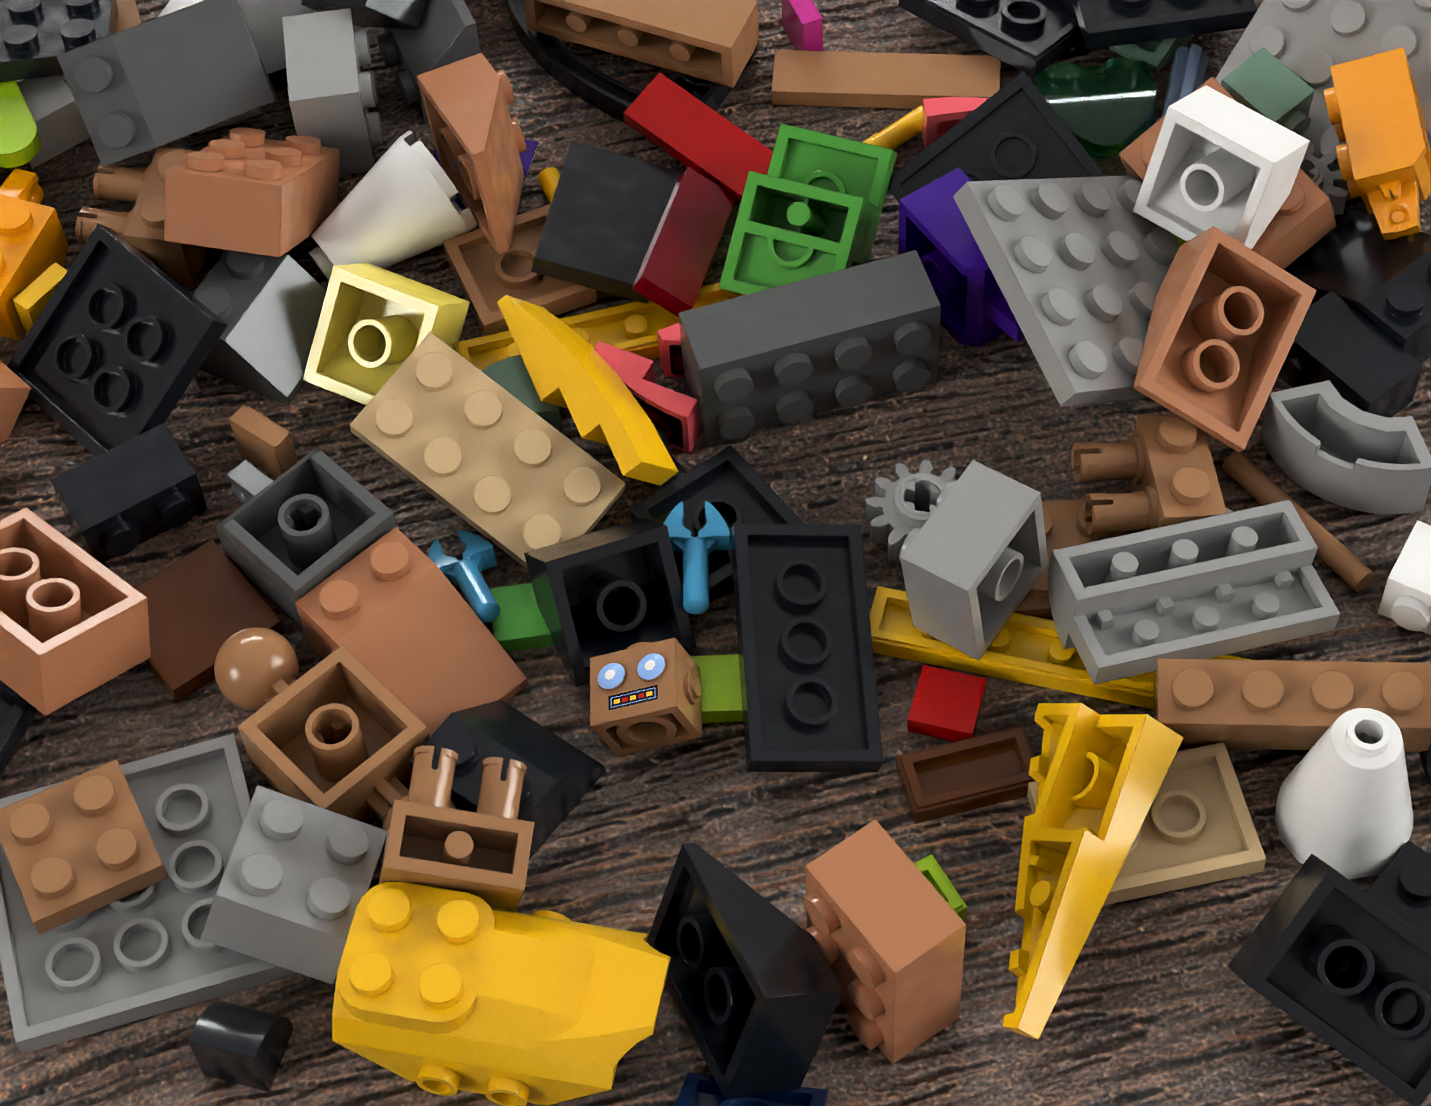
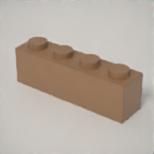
M524 0L527 28L529 30L731 88L735 86L759 43L758 1Z
M1158 658L1154 681V719L1184 737L1179 748H1197L1224 742L1226 749L1310 750L1339 716L1357 708H1370L1389 716L1401 731L1404 752L1427 751L1431 744V663Z

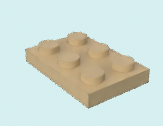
M1224 742L1178 751L1103 906L1263 872L1266 857ZM1036 781L1028 783L1027 797L1032 813H1035L1038 787V782Z

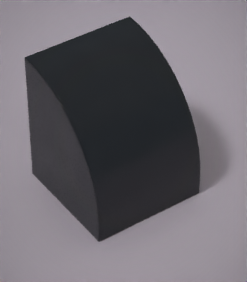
M215 1001L199 1017L189 1036L188 1043L205 1076L269 1092L294 1028L291 1021L286 1017L224 1001Z

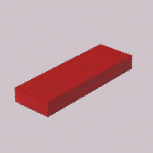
M660 72L624 112V122L687 167L689 166L736 196L735 201L739 204L742 200L749 171L768 174L773 151Z

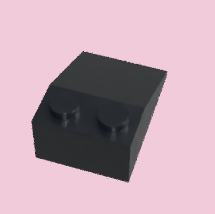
M1345 209L1343 214L1335 216L1337 226L1284 270L1317 290L1310 306L1332 290L1419 362H1424L1431 356V234L1418 232L1396 239L1384 240L1375 217Z
M696 843L682 844L646 941L657 951L671 957L665 983L724 1099L800 1089L811 1062L817 1054L819 1044L834 1009L839 1003L840 995L843 991L839 977L834 968L829 966L815 939L699 845Z
M1311 853L1229 963L1228 967L1245 984L1412 1106H1421L1431 1092V940Z

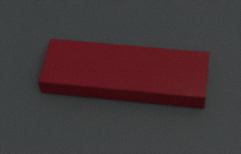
M688 166L676 182L632 289L678 318L680 312L691 310L737 197Z

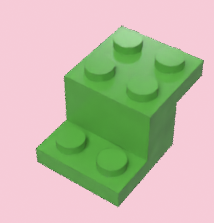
M780 124L768 174L765 175L753 171L748 173L719 288L741 295H748L850 268L852 265L857 266L869 263L897 153L888 148Z

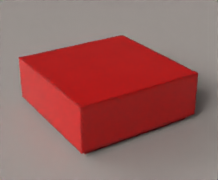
M923 665L907 719V731L954 742L974 737L986 693L987 678Z

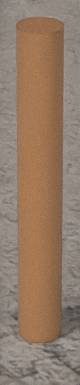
M1234 451L1225 459L1221 467L1222 470L1261 505L1286 500L1292 502L1318 547L1316 556L1351 588L1358 592L1370 583L1374 577V572L1245 455Z

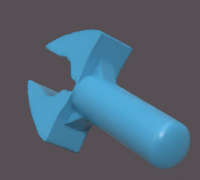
M682 501L675 506L663 523L667 525L673 551H678L683 558V607L685 611L691 614H701L709 608L708 555L713 550L731 549L729 528L718 510L708 501H705L706 525L699 530L697 537H692L691 531L684 527V507Z
M458 530L457 533L463 550V559L457 560L456 557L446 556L439 541L435 539L430 547L428 557L438 566L451 583L458 584L469 606L483 623L494 621L500 614V606L481 575V571L498 566L493 545L476 534Z

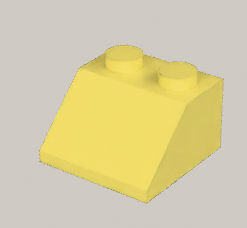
M368 262L333 266L303 380L367 405L429 332H432L455 350L454 343L459 342L470 302Z

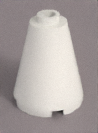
M409 130L393 143L311 235L317 247L308 253L329 281L333 266L368 262L384 269L443 245V241L471 232L478 224L469 207L463 211L455 202V199H457L456 194L459 193L426 146L420 139L416 141L413 132Z
M1357 708L1343 713L1283 781L1277 795L1274 819L1282 843L1298 862L1304 864L1312 853L1349 880L1375 876L1389 865L1410 839L1413 829V809L1403 738L1398 725L1386 714L1370 708Z

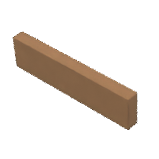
M775 50L771 90L772 105L915 109L923 106V99L941 97L990 98L1000 90L1001 60L992 55Z

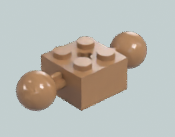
M252 627L240 630L230 636L218 651L214 674L216 683L227 700L240 708L256 711L237 726L251 766L278 793L366 824L375 816H378L383 821L381 829L387 831L394 799L408 800L412 776L409 760L413 757L414 749L422 746L430 738L427 727L342 645L298 679L299 663L296 652L289 641L281 634L268 628ZM450 799L449 808L461 810L459 806L452 799Z

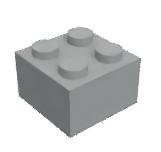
M351 8L282 17L289 104L297 135L314 136L321 139V146L340 148L339 175L368 172L375 165L373 147L384 146L379 112L370 113L369 108L376 107V104H379V96L374 70H363V66L371 65L366 30L355 31Z
M974 460L971 461L958 480L951 479L944 486L938 497L935 511L922 528L915 527L911 530L900 550L899 560L902 566L913 627L980 660L1049 564L1041 492Z
M257 785L200 939L333 985L356 907L362 896L369 889L387 831Z

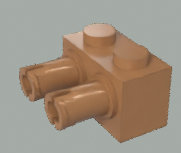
M157 147L152 162L147 168L124 167L114 164L102 167L100 163L97 167L99 173L95 172L93 179V191L96 199L133 202L135 205L130 212L107 211L83 206L80 210L81 217H77L75 225V235L78 243L85 245L97 224H101L116 231L137 250L156 261L179 285L194 287L209 247L164 241L166 169L186 159L188 153L196 152V150Z
M1175 413L1138 415L1133 433L1129 435L1127 440L1101 443L1075 442L1073 444L1071 464L1072 471H1075L1074 479L1076 483L1095 482L1096 480H1128L1131 493H1086L1083 503L1084 522H1087L1086 530L1088 534L1115 531H1145L1227 513L1205 432Z
M422 745L416 747L413 753L414 764L408 800L394 799L388 824L379 884L400 881L466 892L481 897L491 908L516 911L525 890L535 823L518 820L523 779L526 775L527 766L523 762L510 759L505 781H502L500 777L503 758H485L482 761L483 773L476 813L449 808L455 766L459 758L458 754L453 750L441 748L437 769L434 770L432 769V759L435 746Z

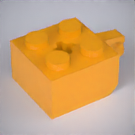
M1404 47L1330 66L1334 87L1324 89V97L1330 122L1335 126L1339 143L1346 142L1336 146V153L1343 181L1347 182L1351 199L1362 197L1368 213H1374L1384 240L1396 239L1421 232L1419 202L1425 201L1431 193V151L1416 84Z
M15 168L0 186V336L18 341L24 332V327L14 305V298L55 262L62 267L65 265L68 243L56 209L40 204L44 193L38 184L39 178L37 174Z

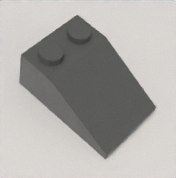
M204 0L57 56L102 167L165 145L277 100L238 0Z

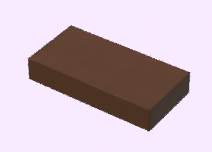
M1021 725L896 756V770L914 824L1026 797L1028 783L1035 781L1029 775L1030 759L1035 757L1025 727Z

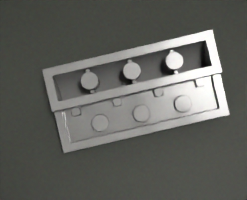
M1290 500L1052 550L1049 560V601L1059 639L1064 649L1076 647L1093 684L1156 671L1158 658L1209 659L1332 631L1336 627L1340 612L1312 565L1318 547Z

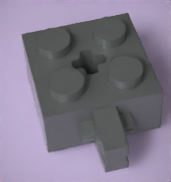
M312 450L274 481L247 460L243 461L227 474V480L232 484L231 492L242 506L216 526L226 556L244 576L301 627L295 602L394 527L397 528L394 512L321 450Z

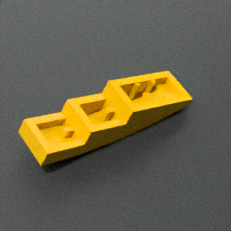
M508 295L503 296L497 301L542 402L569 409L581 438L609 445L623 476L661 486L679 472L648 415L620 376L583 337L544 307Z

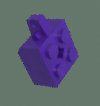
M958 167L900 199L898 255L914 250L917 251L941 305L940 324L959 344L981 347L1004 333H1007L1017 342L1025 339L953 198L967 181H971L966 174Z

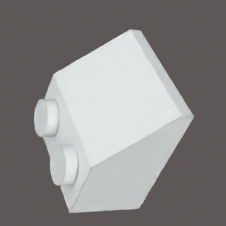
M1205 85L1168 107L1133 212L1185 241L1191 240L1214 226L1252 249L1289 196L1310 140Z

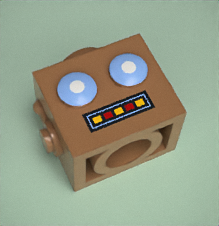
M675 637L654 643L639 642L630 645L625 650L590 658V727L616 756L702 737L700 668Z

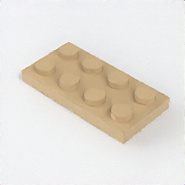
M432 332L427 334L350 424L353 434L527 570L528 567L524 553L589 534L626 489V483Z

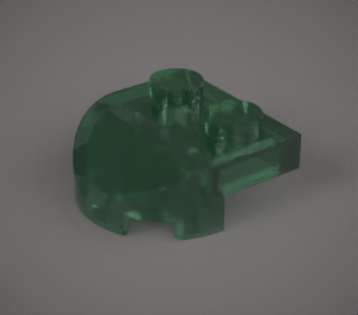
M1114 58L1105 62L1104 65L1083 67L1072 63H1059L1032 77L1033 84L1091 158L1118 157L1122 150L1156 123V85L1145 61H1136L1131 58Z

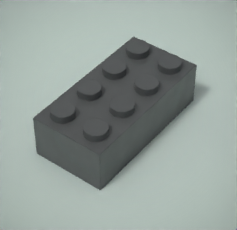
M914 250L680 312L679 325L684 385L687 395L698 399L700 430L705 443L708 444L722 439L741 438L752 431L782 423H797L811 415L841 407H856L870 399L900 391H915L926 384L937 382L941 305L917 251Z

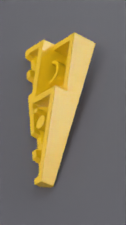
M1038 703L1035 712V722L1043 728L1041 755L1030 759L1029 775L1038 782L1035 813L1024 817L1015 912L1024 919L1021 949L1010 952L1008 969L1018 977L1014 1012L1003 1017V1027L1012 1032L1032 1039H1039L1184 738L1148 714H1098L1083 703Z

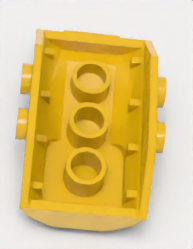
M400 881L384 882L369 889L362 896L355 910L337 970L332 1011V1041L411 1082H416L420 1088L433 1094L451 1096L457 1094L458 1090L484 1094L490 1101L501 1106H526L527 1102L548 1106L612 1089L617 1064L620 1059L638 1042L654 1033L671 957L651 947L646 942L648 934L573 922L560 913L548 910L536 911L531 915L491 908L481 897L466 892Z

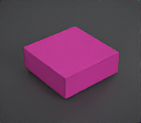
M782 0V27L795 50L823 51L822 16L813 0Z

